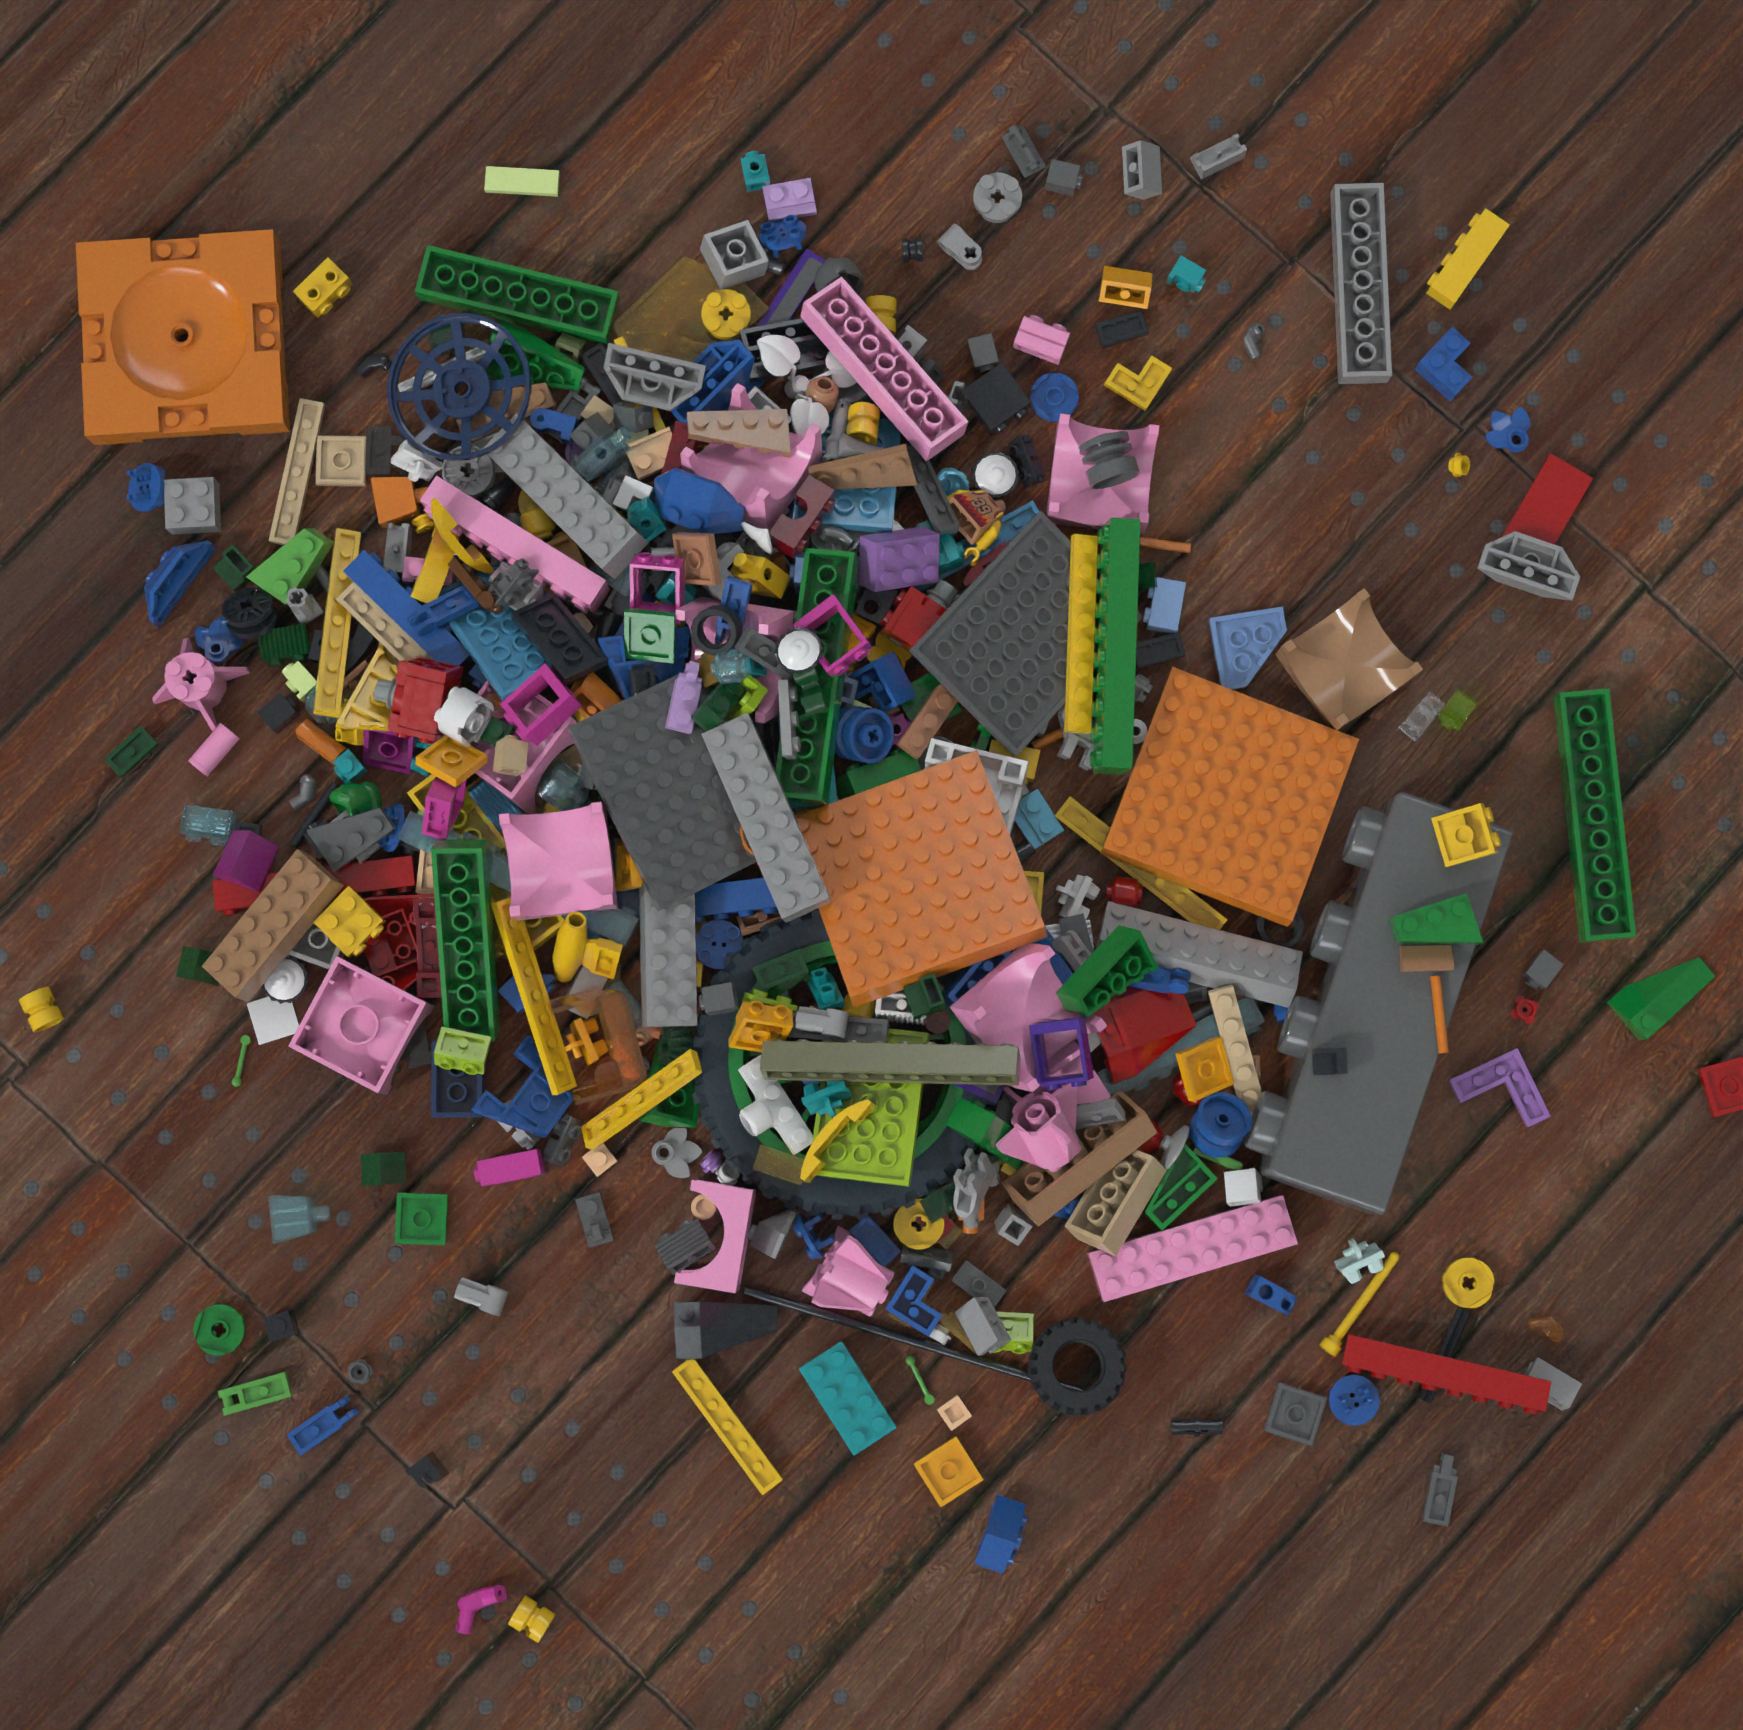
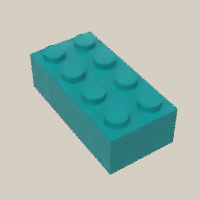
M842 1340L799 1367L801 1374L853 1456L897 1428Z

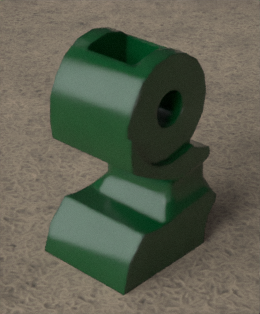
M813 667L810 672H803L802 674L792 673L796 684L802 689L800 699L808 718L821 713H828L829 708L824 688L820 683L821 675L819 668Z

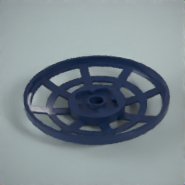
M452 313L440 316L416 329L403 342L396 353L387 381L389 409L402 435L424 453L438 459L450 461L478 458L504 444L521 424L528 409L531 396L532 377L525 352L516 338L495 321L470 313ZM461 323L483 325L493 329L498 334L491 345L477 339L463 338ZM451 325L453 340L440 344L429 354H426L416 346L421 339L443 326ZM505 340L513 346L519 355L524 374L511 377L509 367L499 353ZM465 346L476 347L486 351L478 364L466 359ZM455 348L456 360L447 363L443 367L435 361L442 353ZM411 353L421 361L415 374L413 391L398 392L400 372L406 358ZM494 359L501 367L504 379L491 381L486 370ZM429 368L437 374L433 383V389L421 390L424 375ZM466 383L468 385L467 393L462 396L458 395L457 389L459 385ZM525 385L523 405L518 417L512 424L504 417L511 402L512 387ZM505 389L503 403L499 411H496L489 405L492 391ZM423 400H435L441 411L433 420L425 412L422 404ZM414 401L417 414L426 425L417 436L406 425L400 411L399 402ZM483 412L492 419L482 428L472 431L471 418ZM449 417L461 420V433L449 432L440 427ZM497 424L506 431L492 445L471 453L472 439L486 434ZM436 433L446 439L461 441V454L440 452L424 443Z

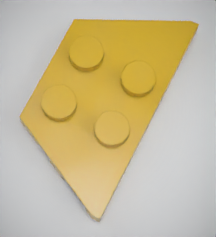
M378 647L335 727L340 729L389 731L387 729L392 709H388L385 702L375 700L374 690L379 679L392 681L397 676L398 668L395 664L392 665L384 656L385 652L382 648Z

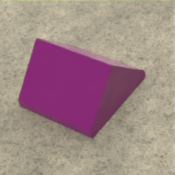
M364 730L363 765L411 774L412 769H410L413 756L416 757L417 737L402 738L396 736V732Z
M233 830L213 876L260 893L279 851V847L252 831Z

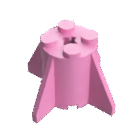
M185 638L182 642L180 655L167 663L164 675L165 683L152 699L155 704L177 698L188 707L201 711L213 732L217 727L212 708L222 701L221 699L227 689L226 681L249 674L250 671L248 667H216L201 654L194 653L190 639Z
M1070 1042L1047 1060L1050 1077L1083 1073L1078 1042ZM1093 1071L1094 1078L1086 1081L1087 1085L1078 1086L1077 1104L1099 1102L1111 1097L1096 1071ZM1039 1086L1031 1093H1034L1035 1096L1043 1095L1042 1092L1053 1094L1057 1089L1047 1090L1046 1086Z
M1064 1083L1062 1088L1057 1089L1053 1094L1042 1092L1043 1095L1035 1096L1034 1093H1030L1021 1098L1006 1086L1003 1090L1014 1105L1012 1110L1014 1115L1011 1119L1014 1128L995 1144L998 1150L1003 1154L1037 1165L1043 1169H1048L1050 1172L1059 1171L1062 1166L1071 1161L1081 1150L1079 1138L1075 1132L1078 1087H1071V1083Z
M837 1226L834 1232L835 1241L830 1244L826 1251V1258L823 1264L819 1263L815 1274L805 1284L802 1292L813 1296L811 1302L819 1307L858 1310L870 1317L874 1313L877 1303L882 1304L885 1301L889 1292L885 1288L891 1282L894 1272L878 1264L857 1239L853 1238L846 1229Z

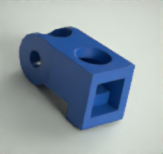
M544 408L535 409L530 415V422L536 432L560 435V439L564 444L573 446L574 440L569 435L580 424L577 417Z
M1254 1274L1244 1293L1289 1316L1298 1299L1285 1289Z

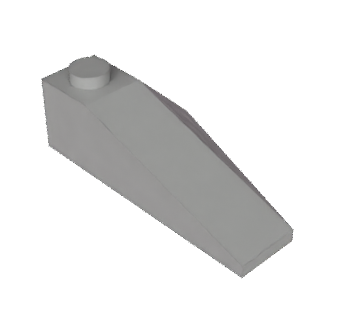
M788 1209L764 1219L758 1223V1226L753 1224L747 1237L751 1240L750 1246L776 1259L779 1256L797 1209Z

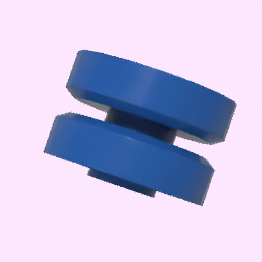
M848 706L841 709L835 753L840 758L863 763L879 762L886 757L894 739L893 725L890 718L883 711L876 708Z
M1215 1092L1208 1095L1200 1102L1197 1111L1190 1121V1139L1195 1147L1206 1155L1223 1158L1230 1156L1238 1150L1250 1130L1252 1123L1250 1110L1242 1100L1232 1094Z

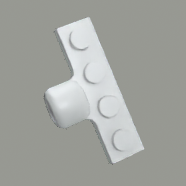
M760 1055L738 1069L755 1096V1101L740 1111V1120L744 1128L753 1136H758L767 1129L774 1127L794 1156L812 1144L813 1135L777 1080H764L760 1071Z

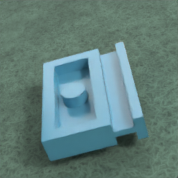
M1038 789L1020 799L1015 823L1034 849L1064 832V829Z

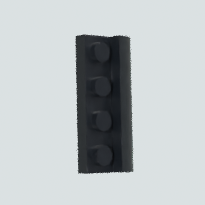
M802 318L741 329L739 331L740 341L755 357L749 378L750 383L783 377L774 376L769 373L761 360L757 340L769 335L785 336L796 343L800 351V359L794 363L796 366L795 374L827 368L825 359L830 350Z

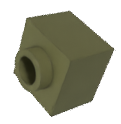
M563 332L556 341L555 349L579 364L586 341Z

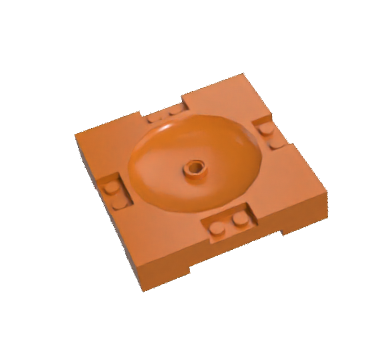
M273 229L199 234L198 238L154 241L150 238L76 243L79 315L82 318L84 363H81L84 434L92 444L143 442V439L231 433L252 435L290 432L281 289H283L281 245ZM189 334L186 341L179 342L181 335Z

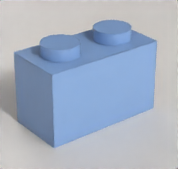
M1157 577L1158 587L1148 589L1147 598H1151L1150 608L1145 607L1143 622L1147 623L1146 630L1173 634L1178 631L1186 582Z

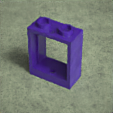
M1085 1017L1038 1022L1029 1025L1037 1082L1040 1086H1046L1047 1090L1060 1089L1064 1083H1071V1087L1087 1085L1086 1081L1094 1078ZM1077 1029L1083 1073L1050 1077L1043 1034Z

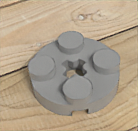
M996 172L984 175L974 189V207L989 222H1005L1014 216L1021 207V188L1017 179L1008 174ZM1000 192L1005 199H1001L1000 203H995V199L991 198V195Z

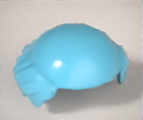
M951 467L944 468L937 474L946 497L959 489L969 491V481L962 471Z

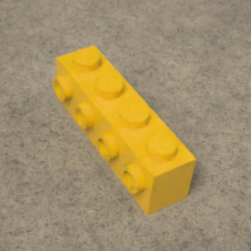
M1486 208L1481 215L1478 213L1474 215L1468 224L1471 227L1468 234L1462 233L1454 245L1458 248L1454 254L1448 252L1441 262V265L1444 266L1440 273L1435 271L1427 282L1430 288L1426 294L1448 309L1453 307L1510 225Z

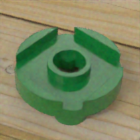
M226 1304L213 1305L197 1316L193 1327V1334L204 1352L216 1356L225 1355L235 1351L242 1344L246 1334L245 1319L232 1306ZM223 1323L226 1333L218 1337L213 1327Z

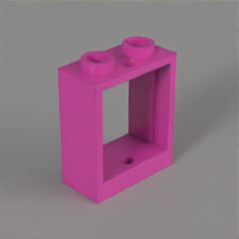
M647 552L635 554L630 562V608L676 613V609L685 605V558H677L676 555L671 554L653 556ZM642 568L675 571V604L642 601ZM676 620V624H680L682 620Z
M834 594L793 624L794 628H808L810 631H813L839 612L860 640V644L832 665L822 654L819 662L831 677L842 675L848 670L849 664L855 660L859 661L869 654V649L872 648V645Z
M547 664L542 665L500 703L506 711L503 716L512 726L516 724L518 727L516 733L525 742L530 740L536 746L582 706L570 689L563 684ZM550 685L559 699L532 724L527 726L518 712Z
M435 777L426 796L422 826L423 835L447 840L464 804L467 779L457 787H454Z
M540 1149L476 1161L477 1167H474L475 1180L480 1182L481 1186H491L546 1174L543 1154Z

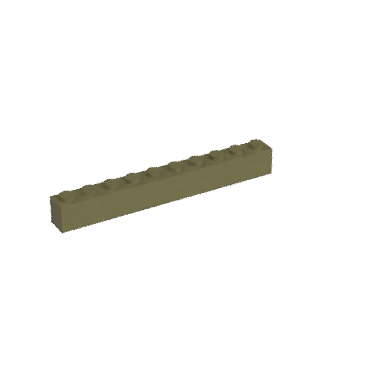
M772 1039L771 1041H763L760 1071L764 1080H844V1082L1019 1085L1021 1055L1018 1046L1008 1043L1001 1044L1000 1046H989L985 1043L962 1045L957 1042L941 1045L934 1042L911 1044L906 1041L892 1044L883 1041L861 1043L856 1040H850L843 1043L832 1040L810 1042L805 1039H799L795 1042Z

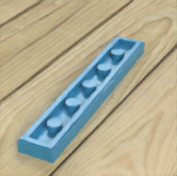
M1033 500L1002 518V528L997 539L986 551H981L980 559L999 545L1012 540L1039 512ZM966 538L959 541L964 553L968 548H975L977 544L971 545ZM969 555L966 560L965 556H963V565L938 575V581L944 580L971 565L972 560L976 556ZM937 582L912 587L923 592L932 587V585L937 584Z

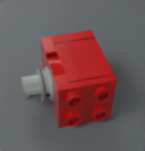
M939 580L933 590H926L927 595L912 586L907 590L902 589L892 603L895 606L893 611L889 610L886 612L878 624L882 627L879 633L883 636L886 635V638L911 653L909 649L952 604L951 601L958 591L949 583Z
M420 656L399 661L397 676L392 681L379 679L374 690L375 700L385 702L387 708L392 709L387 730L396 732L395 735L402 738L418 737L420 742L426 744H434L435 741L442 738L445 734L439 731L438 722L434 720L436 711L442 708L448 699L450 690L453 687L460 688L462 680L460 678H462L464 667Z

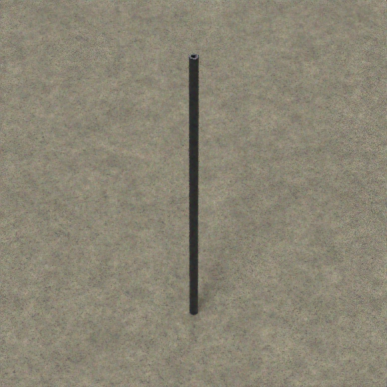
M746 1286L743 1293L744 1296L1031 1382L1030 1377H1028V1370L750 1286ZM1058 1380L1062 1386L1069 1390L1083 1391L1085 1387Z

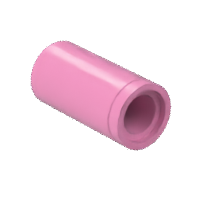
M220 723L188 761L208 777L240 738Z

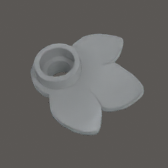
M686 1128L670 1130L665 1139L658 1141L652 1148L653 1160L660 1165H664L667 1172L673 1177H689L690 1170L687 1163L694 1161L702 1153V1149L697 1144L686 1141ZM662 1148L669 1150V1155L665 1158L660 1156Z

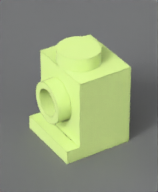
M299 661L295 664L292 662L283 669L282 673L288 679L285 684L295 694L299 691L296 696L303 703L316 692L317 680Z

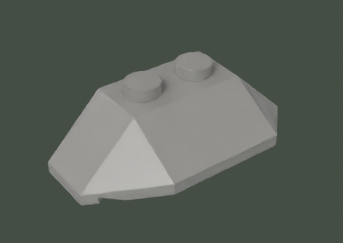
M608 343L603 368L622 400L671 411L701 391L706 366Z
M1516 531L1486 544L1477 569L1497 582L1541 597L1571 601L1580 579L1579 573L1575 570L1562 547Z

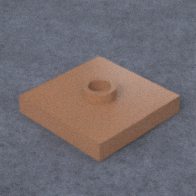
M686 532L672 534L675 555L677 558H685V584L715 586L721 584L714 534Z

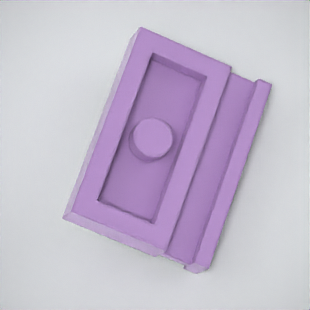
M810 178L762 186L769 222L783 220L788 215H796L798 218L817 215Z

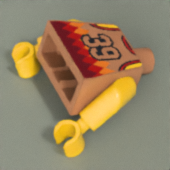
M959 489L949 495L947 499L961 526L959 531L971 545L977 544L975 548L971 547L965 551V560L969 555L976 556L971 562V566H975L979 563L981 551H986L997 539L1002 528L1001 520L1006 506L1003 500H993L984 490L967 491Z

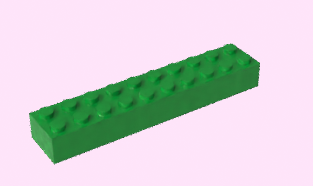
M1111 517L1097 533L1098 544L1101 545L1100 554H1097V569H1100V579H1096V593L1099 594V603H1096L1095 618H1098V628H1095L1094 643H1097V652H1094L1093 666L1096 667V677H1093V692H1096L1095 702H1092V717H1095V726L1091 727L1090 741L1094 742V751L1090 752L1089 765L1093 767V773L1123 775L1132 769L1140 519Z
M805 548L796 622L833 594L850 617H853L859 572V557L855 552ZM837 612L813 630V632H816L817 637L821 638V645L824 647L822 654L830 665L848 653L851 628L841 614ZM818 662V665L815 667L819 668L821 675L820 683L824 688L829 712L808 718L800 699L802 689L796 684L795 680L792 681L798 693V700L794 702V710L799 715V726L796 727V736L800 738L801 750L797 752V759L787 760L782 756L780 734L776 774L789 802L828 806L845 672L840 676L835 675L831 677L820 662Z
M1609 689L1561 692L1553 697L1579 943L1636 937L1610 691Z

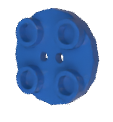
M788 215L783 220L775 222H765L760 226L759 242L763 248L772 251L774 258L779 257L778 250L788 249L796 246L797 251L802 250L801 241L807 235L806 225L798 220L796 215Z
M144 463L138 466L137 469H133V471L127 470V476L131 477L127 500L131 502L132 507L140 512H149L155 509L156 506H162L164 503V469L155 464Z
M394 803L391 808L386 807L384 809L396 829L377 842L380 847H383L384 851L390 853L395 850L400 839L415 838L416 834L410 832V828L418 827L417 823L404 819V807L399 803Z
M712 920L703 924L695 937L696 955L707 967L716 970L724 969L726 965L723 961L728 955L733 956L736 951L739 952L742 949L740 943L743 942V936L739 928L725 920Z
M819 1212L818 1216H811L809 1218H806L803 1213L795 1215V1224H793L796 1235L799 1238H804L807 1244L805 1246L806 1252L812 1260L825 1257L823 1248L835 1241L833 1234L823 1239L821 1236L818 1237L813 1228L814 1224L822 1219L821 1212Z
M1351 1374L1343 1376L1334 1383L1329 1390L1328 1401L1332 1413L1338 1420L1348 1425L1357 1426L1367 1423L1374 1417L1379 1408L1380 1398L1378 1390L1372 1381L1364 1376Z

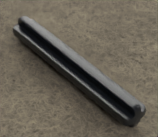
M1463 1308L1456 1309L1437 1355L1452 1358L1470 1317L1469 1311ZM1422 1388L1419 1398L1427 1403H1432L1436 1391Z

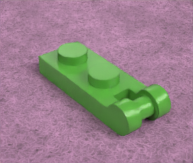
M287 1371L217 1391L219 1398H222L224 1408H222L224 1416L293 1396ZM238 1394L239 1404L234 1405L232 1395Z

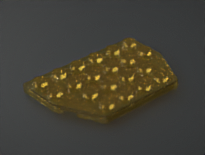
M685 256L613 323L617 337L623 336L627 347L688 362H693L711 343L740 340L739 336L731 340L715 338L705 328L701 316L702 306L707 296L712 292L720 290L707 264L698 263ZM744 282L727 288L744 295L751 312L748 328L754 327L770 310ZM724 309L719 315L723 316V320L726 321L729 316H733V313L729 312V309Z

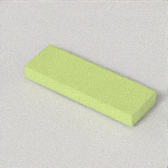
M486 166L484 190L486 193L558 197L560 172L559 170Z

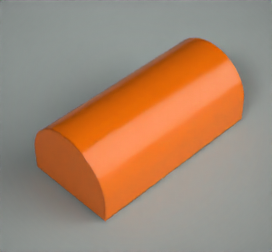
M309 719L304 720L295 730L298 739L334 766L333 761L347 750L346 747Z

